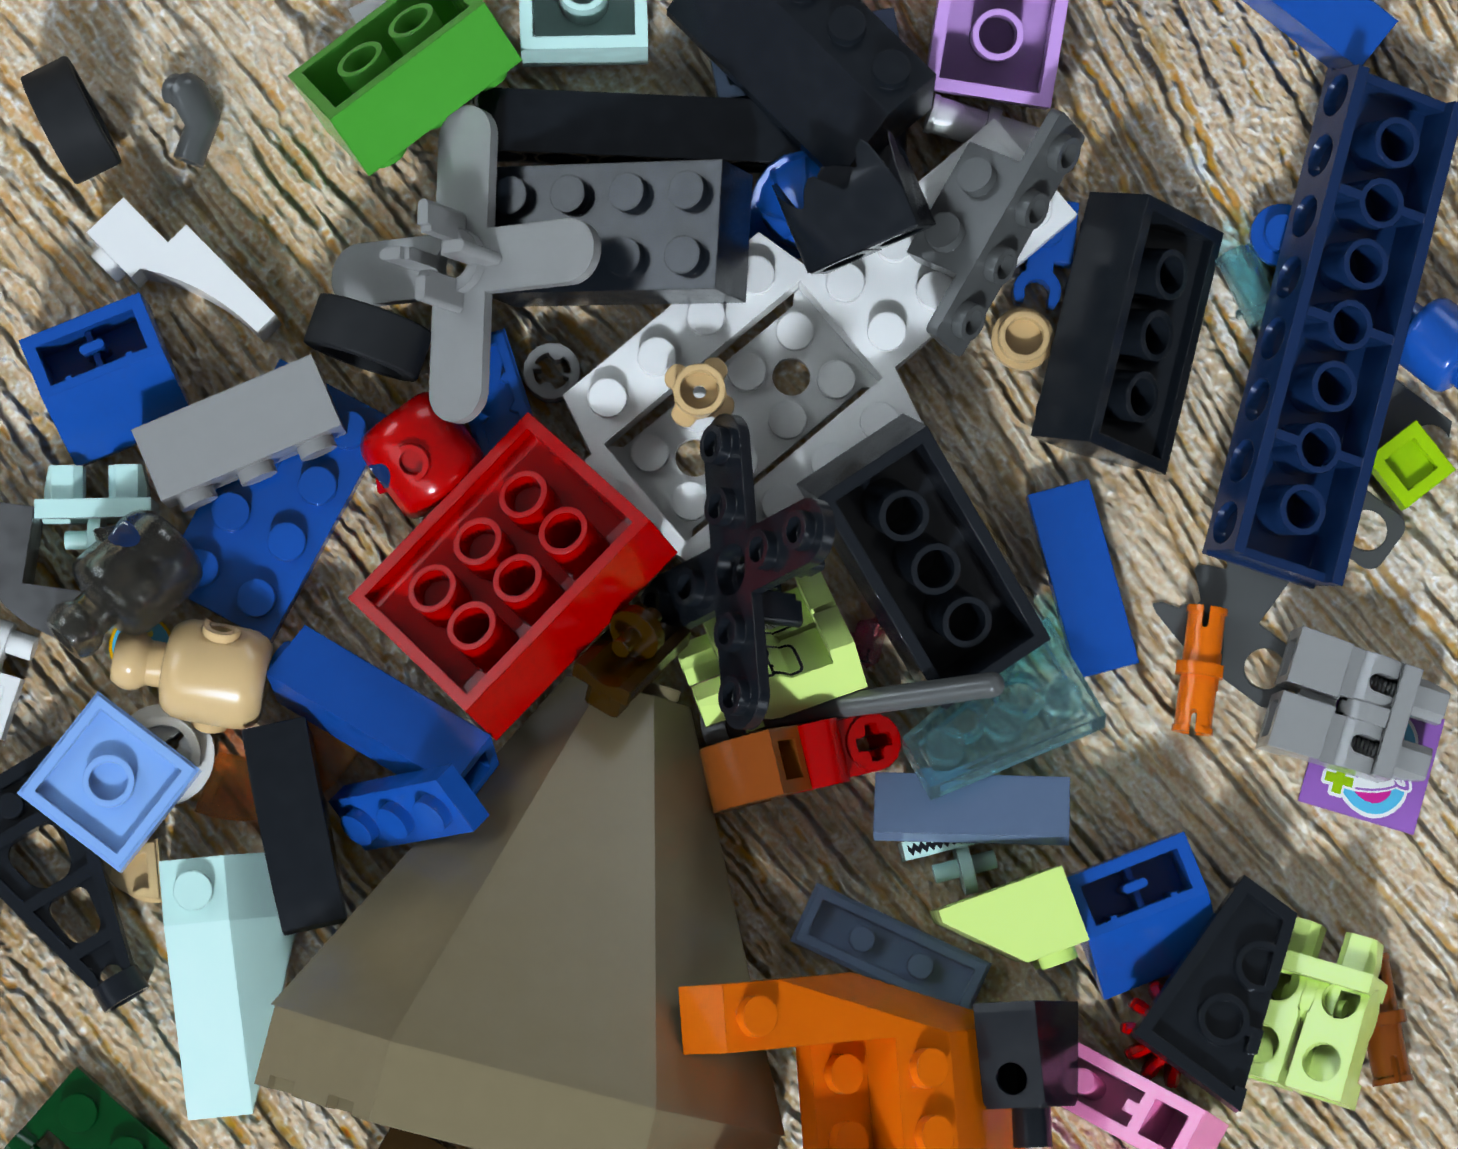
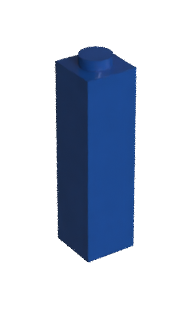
M1242 0L1326 67L1335 69L1357 64L1363 65L1398 22L1397 19L1372 0Z
M306 625L302 627L292 641H286L280 645L270 661L267 678L279 704L301 717L305 716L307 721L396 775L452 763L474 794L477 795L500 765L490 734Z

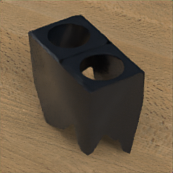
M889 130L888 138L892 149L889 169L867 142L860 139L855 149L857 167L825 166L820 168L817 177L813 176L807 179L804 188L803 209L796 208L777 183L772 185L807 273H811V275L828 274L936 225L904 149L897 147L896 141Z

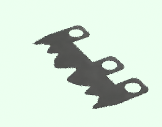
M1395 379L1378 448L1415 420L1421 426L1435 425L1442 428L1450 440L1453 422ZM1367 491L1362 511L1370 510L1379 514L1386 523L1387 536L1380 547L1371 551L1360 550L1353 546L1350 559L1365 569H1374L1382 564L1405 531V522L1397 512ZM1227 561L1226 569L1209 565H1197L1194 571L1201 598L1197 604H1204L1203 626L1206 627L1208 625L1211 605L1228 609L1221 652V665H1224L1223 679L1259 706L1268 708L1272 694L1282 690L1288 691V689L1278 686L1271 689L1254 687L1245 676L1244 665L1247 657L1252 652L1263 648L1271 649L1283 658L1286 644L1262 627L1259 622L1289 582ZM1164 602L1153 603L1155 612L1184 646L1188 614L1186 609L1188 604L1181 605L1178 608Z

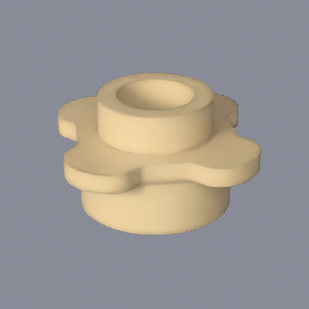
M710 357L703 364H692L687 367L675 364L667 370L664 380L666 386L673 392L675 406L671 411V416L676 424L682 427H691L696 420L709 417L716 418L720 414L733 413L734 400L727 395L724 383L728 369L722 360ZM701 386L706 390L703 398H696L694 396L693 390L696 387Z

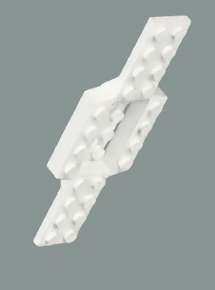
M995 118L918 181L930 210L969 141L1017 161L1022 160L1025 152ZM1057 190L1049 202L1046 218L1038 228L1033 230L1021 251L1016 268L1076 218L1077 213ZM758 232L749 240L746 303L671 304L563 394L564 402L590 453V456L584 462L651 520L678 552L674 556L678 560L685 562L709 549L710 535L708 523L692 537L693 530L706 520L704 513L707 497L705 474L696 477L684 474L676 464V453L684 443L692 440L700 441L704 430L715 418L709 417L696 420L691 427L679 426L671 416L674 404L624 447L611 445L673 394L672 390L666 386L664 380L667 370L672 365L681 364L687 367L692 364H703L710 357L716 358L793 293V306L725 362L728 369L727 376L724 379L726 393L734 400V411L732 414L741 416L745 420L750 433L753 480L861 389L868 390L754 485L757 523L804 499L796 485L798 482L901 414H905L922 423L897 370L933 338L926 331V327L954 278L916 262L907 253L916 234L828 274L811 275V273H807L802 262ZM797 360L806 366L810 374V382L802 393L785 395L777 390L773 383L772 375L776 366L781 362ZM698 386L693 390V394L696 398H703L706 390ZM745 562L742 567V572H745Z

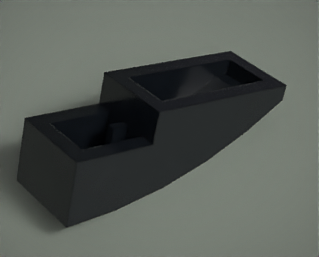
M305 716L241 730L265 858L284 936L344 923L348 918L328 804L323 794L313 734Z

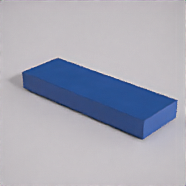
M1089 479L1027 495V505L1075 680L1138 664L1139 659Z

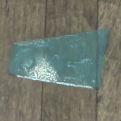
M1048 617L1042 621V624L1051 639L1000 673L1005 681V689L1000 696L955 703L946 710L939 706L902 737L903 752L930 800L1105 728L1106 713Z

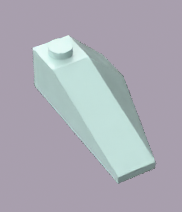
M264 852L158 861L164 933L188 1120L254 1114L260 1085L254 1084L275 1007L271 1003L284 990L287 968L297 933L284 936Z

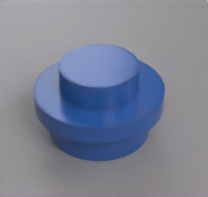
M1275 204L1263 209L1256 216L1250 227L1249 240L1253 252L1262 262L1273 267L1277 265L1292 207L1289 204Z

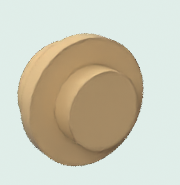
M1018 307L1005 312L998 318L991 332V347L996 358L1004 366L1016 371H1028L1042 365L1050 356L1054 331L1049 320L1042 313L1032 308Z

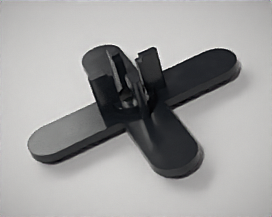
M724 413L718 415L704 430L700 440V455L704 461L707 494L704 513L709 523L710 548L657 576L644 590L640 602L648 606V608H656L662 615L663 623L671 626H683L688 630L716 617L714 642L718 648L721 683L718 693L719 707L724 713L727 723L732 728L753 730L763 721L770 700L765 624L796 628L802 626V603L796 600L795 594L781 592V583L793 577H811L824 570L825 559L830 553L834 542L835 518L830 505L826 501L804 498L757 523L749 429L741 416ZM745 562V572H742V567Z

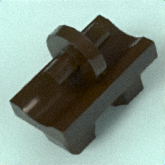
M639 601L634 605H626L613 615L610 621V628L575 661L572 675L588 684L585 696L588 704L611 717H618L629 706L630 702L649 683H652L663 672L664 668L688 646L691 631L683 626H671L663 623L662 615L656 608H648V606Z

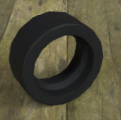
M62 56L21 77L24 91L40 125L60 162L75 184H80L121 163L112 137L82 79L68 57Z
M321 293L305 334L304 343L314 350L352 366L386 377L415 382L419 377L431 343V331L408 318L380 307L344 296Z

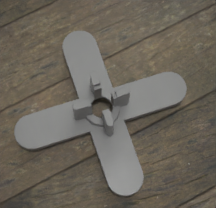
M472 105L460 107L448 116L441 126L438 139L436 202L425 198L418 202L417 225L421 226V233L427 235L351 245L338 256L331 277L335 295L352 298L377 307L414 302L432 305L429 401L433 411L439 418L456 424H464L475 419L485 407L488 399L492 294L579 284L593 274L601 256V241L597 231L590 224L579 219L564 218L495 227L498 128L490 113ZM448 258L467 264L460 276L454 278L447 275Z

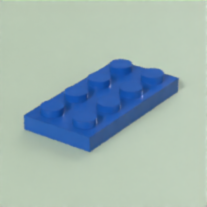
M280 359L275 369L288 363ZM327 383V388L347 434L335 438L337 448L309 461H301L298 454L276 463L275 466L278 472L256 484L242 487L238 479L215 489L218 498L196 510L157 581L159 584L240 627L262 633L271 643L274 642L369 468L361 455L360 444L362 437L369 429L387 416Z

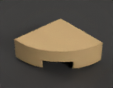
M148 839L123 873L118 872L102 859L109 880L120 891L140 901L162 903L158 862L163 861L161 839Z

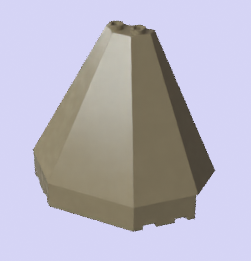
M566 676L496 753L500 765L476 795L490 814L474 832L416 842L271 1003L275 1007L254 1084L291 1093L293 1097L326 1108L351 1112V1116L368 1122L473 1149H778L780 1137L785 1136L766 1050L727 1054L683 1055L678 987L751 981L700 758V749L691 708L678 704L681 691L649 683L618 717H611L586 702L585 696L588 684L576 677Z

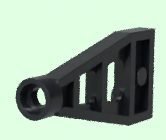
M48 745L0 774V897L93 989L92 993L104 1013H108L139 996L150 986L132 958L109 876L105 871L102 859L17 794L54 747ZM54 825L64 835L71 859L70 870L65 878L50 887L38 888L30 884L11 864L10 850L14 844L44 826ZM82 887L88 891L100 918V929L98 933L85 941L76 943L68 938L50 913V907L52 903ZM118 965L121 967L122 971L105 981L101 979L102 971L107 966Z

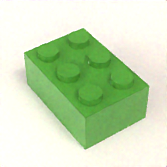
M387 0L290 73L288 77L325 130L370 176L378 169L391 166L400 160L405 154L407 147L430 130L440 128L448 116L481 91H487L498 86L506 78L508 71L520 63L522 59L482 0Z

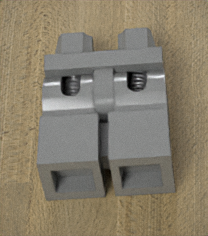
M1306 626L1292 630L1287 641L1275 686L1294 691L1295 693L1282 690L1271 695L1255 749L1279 756L1293 757L1376 783L1391 779L1412 782L1424 781L1431 763L1433 749L1404 740L1405 732L1410 718L1434 726L1440 725L1445 716L1451 695L1450 692L1428 680L1422 679L1424 669L1404 664L1385 655L1354 646L1355 644ZM1338 699H1341V700H1339L1338 705H1337V708H1336L1335 705H1336L1337 700H1338Z

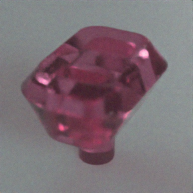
M876 617L859 620L855 633H850L855 642L861 665L869 668L879 662L886 633Z

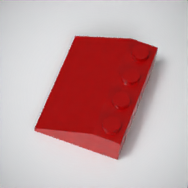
M527 412L366 578L348 599L497 741L610 623L613 615L619 609L628 605L678 552L650 519Z

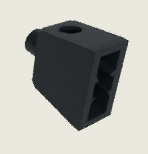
M1032 1000L973 1003L982 1096L986 1109L1011 1108L1013 1148L1052 1147L1051 1107L1075 1106L1078 1099V1001Z

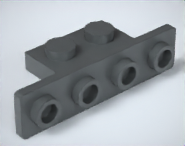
M1052 108L1048 112L1021 161L969 141L930 210L936 225L917 233L907 250V253L916 262L954 278L926 327V331L949 353L958 357L962 356L970 341L979 335L984 326L988 309L1002 285L1007 283L1013 276L1021 251L1033 230L1038 228L1046 218L1049 202L1065 174L1074 168L1079 159L1085 136L1062 111Z

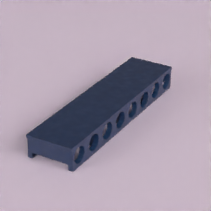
M1360 64L1340 69L1328 68L1202 551V554L1309 589H1314L1315 586H1343L1458 136V102L1445 103L1370 74V68Z

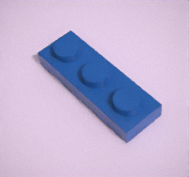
M452 763L344 785L328 801L341 818V826L351 840L361 845L365 851L474 832L490 815Z

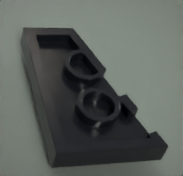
M1246 875L1238 878L1129 1034L1235 1113L1241 1112L1247 1092L1245 1088L1254 1055H1257L1264 1033L1262 1030L1272 992L1278 984L1297 917L1295 911Z

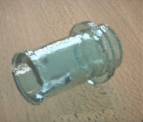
M1251 243L1233 248L1215 260L1239 308L1235 312V317L1237 320H1244L1248 329L1261 326L1266 304L1270 299L1269 292L1271 288Z

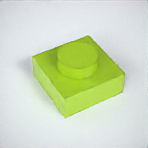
M1415 420L1378 448L1372 475L1402 511L1456 469L1418 421Z

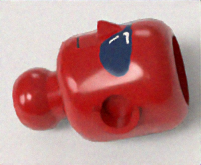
M429 392L415 395L374 425L364 434L360 444L361 455L367 466L376 476L378 493L388 492L403 514L411 519H418L428 515L484 458L482 449L464 424L445 421L435 414L430 405Z

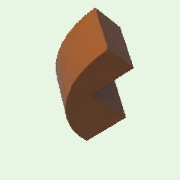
M797 725L766 729L716 743L699 750L714 814L769 802L773 798L812 789Z

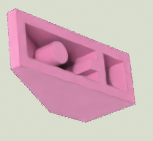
M1078 1042V1099L1075 1106H1061L1062 1108L1136 1149H1217L1229 1126L1205 1109Z

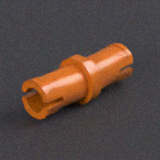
M1188 604L1182 660H1177L1175 674L1180 677L1174 724H1172L1171 731L1189 734L1191 716L1193 713H1196L1195 735L1213 736L1212 724L1216 692L1218 691V683L1223 680L1224 665H1221V652L1228 609L1211 605L1209 622L1204 627V604Z

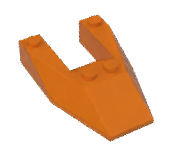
M853 972L678 987L683 1055L727 1054L796 1047L803 1149H1025L1013 1148L1011 1108L986 1109L983 1103L974 1010Z

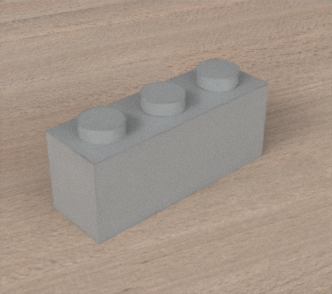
M312 354L131 430L161 502L169 509L180 505L182 512L197 509L218 498L215 489L238 479L242 487L270 478L278 472L275 466L276 463L299 454L301 461H309L323 456L337 448L335 438L347 434L319 366Z

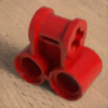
M879 713L837 720L834 717L797 726L812 789L809 790L851 781L850 777L883 770L892 765L898 758L901 749V736L897 726L888 717ZM867 738L869 750L859 752L856 739Z

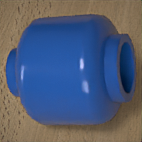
M1445 297L1435 299L1424 307L1415 302L1399 363L1400 366L1436 392H1443L1453 386L1458 389V305Z

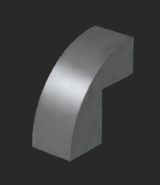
M0 502V601L14 615L31 627L58 640L89 648L96 597L85 591L34 585L43 528L42 519L34 518L33 506Z

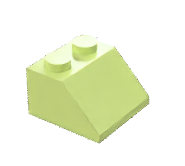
M1062 865L1046 868L929 911L934 924L1015 962L1028 963L1032 961L1035 970L1040 968L1045 970L1078 958L1075 945L1090 940Z

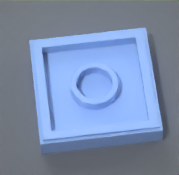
M97 691L17 794L118 872L123 873L202 770Z

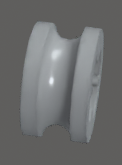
M546 343L537 346L529 353L524 363L523 375L528 390L535 398L545 403H559L564 401L563 394L580 381L581 370L576 355L568 347L559 343ZM550 357L555 365L563 362L569 365L571 371L570 373H563V379L567 383L562 387L555 389L550 382H544L539 385L535 381L534 373H542L541 366L537 364L545 358Z

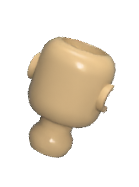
M188 619L179 622L173 627L167 642L155 641L147 633L140 630H125L119 633L116 640L110 680L116 686L126 690H137L145 685L159 688V704L163 711L171 717L191 722V725L198 731L216 734L226 731L227 728L246 729L259 722L265 707L269 689L267 671L273 657V645L266 636L258 631L215 623L209 619Z

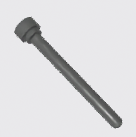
M985 672L861 689L781 718L763 719L764 727L759 729L810 723L834 717L840 719L995 698L1003 693L1005 681L999 673ZM700 714L701 730L707 746L750 734V732L746 733L745 730L732 728L726 720L706 728Z

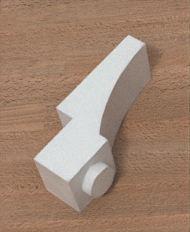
M123 197L86 232L99 247L91 257L117 283L127 275L139 288L148 280L187 290L230 313L246 325L263 342L282 325L276 314L187 224L167 242Z

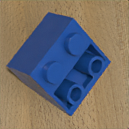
M140 292L19 340L41 398L75 465L86 466L136 446L137 443L131 431L132 429L190 405L152 309Z
M1184 831L1173 833L1066 876L1090 939L1081 943V946L1103 1000L1172 974L1214 914L1208 889Z

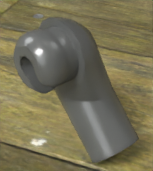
M189 72L171 74L162 84V98L165 103H171L184 123V128L173 157L186 164L203 168L220 122V111L201 78Z

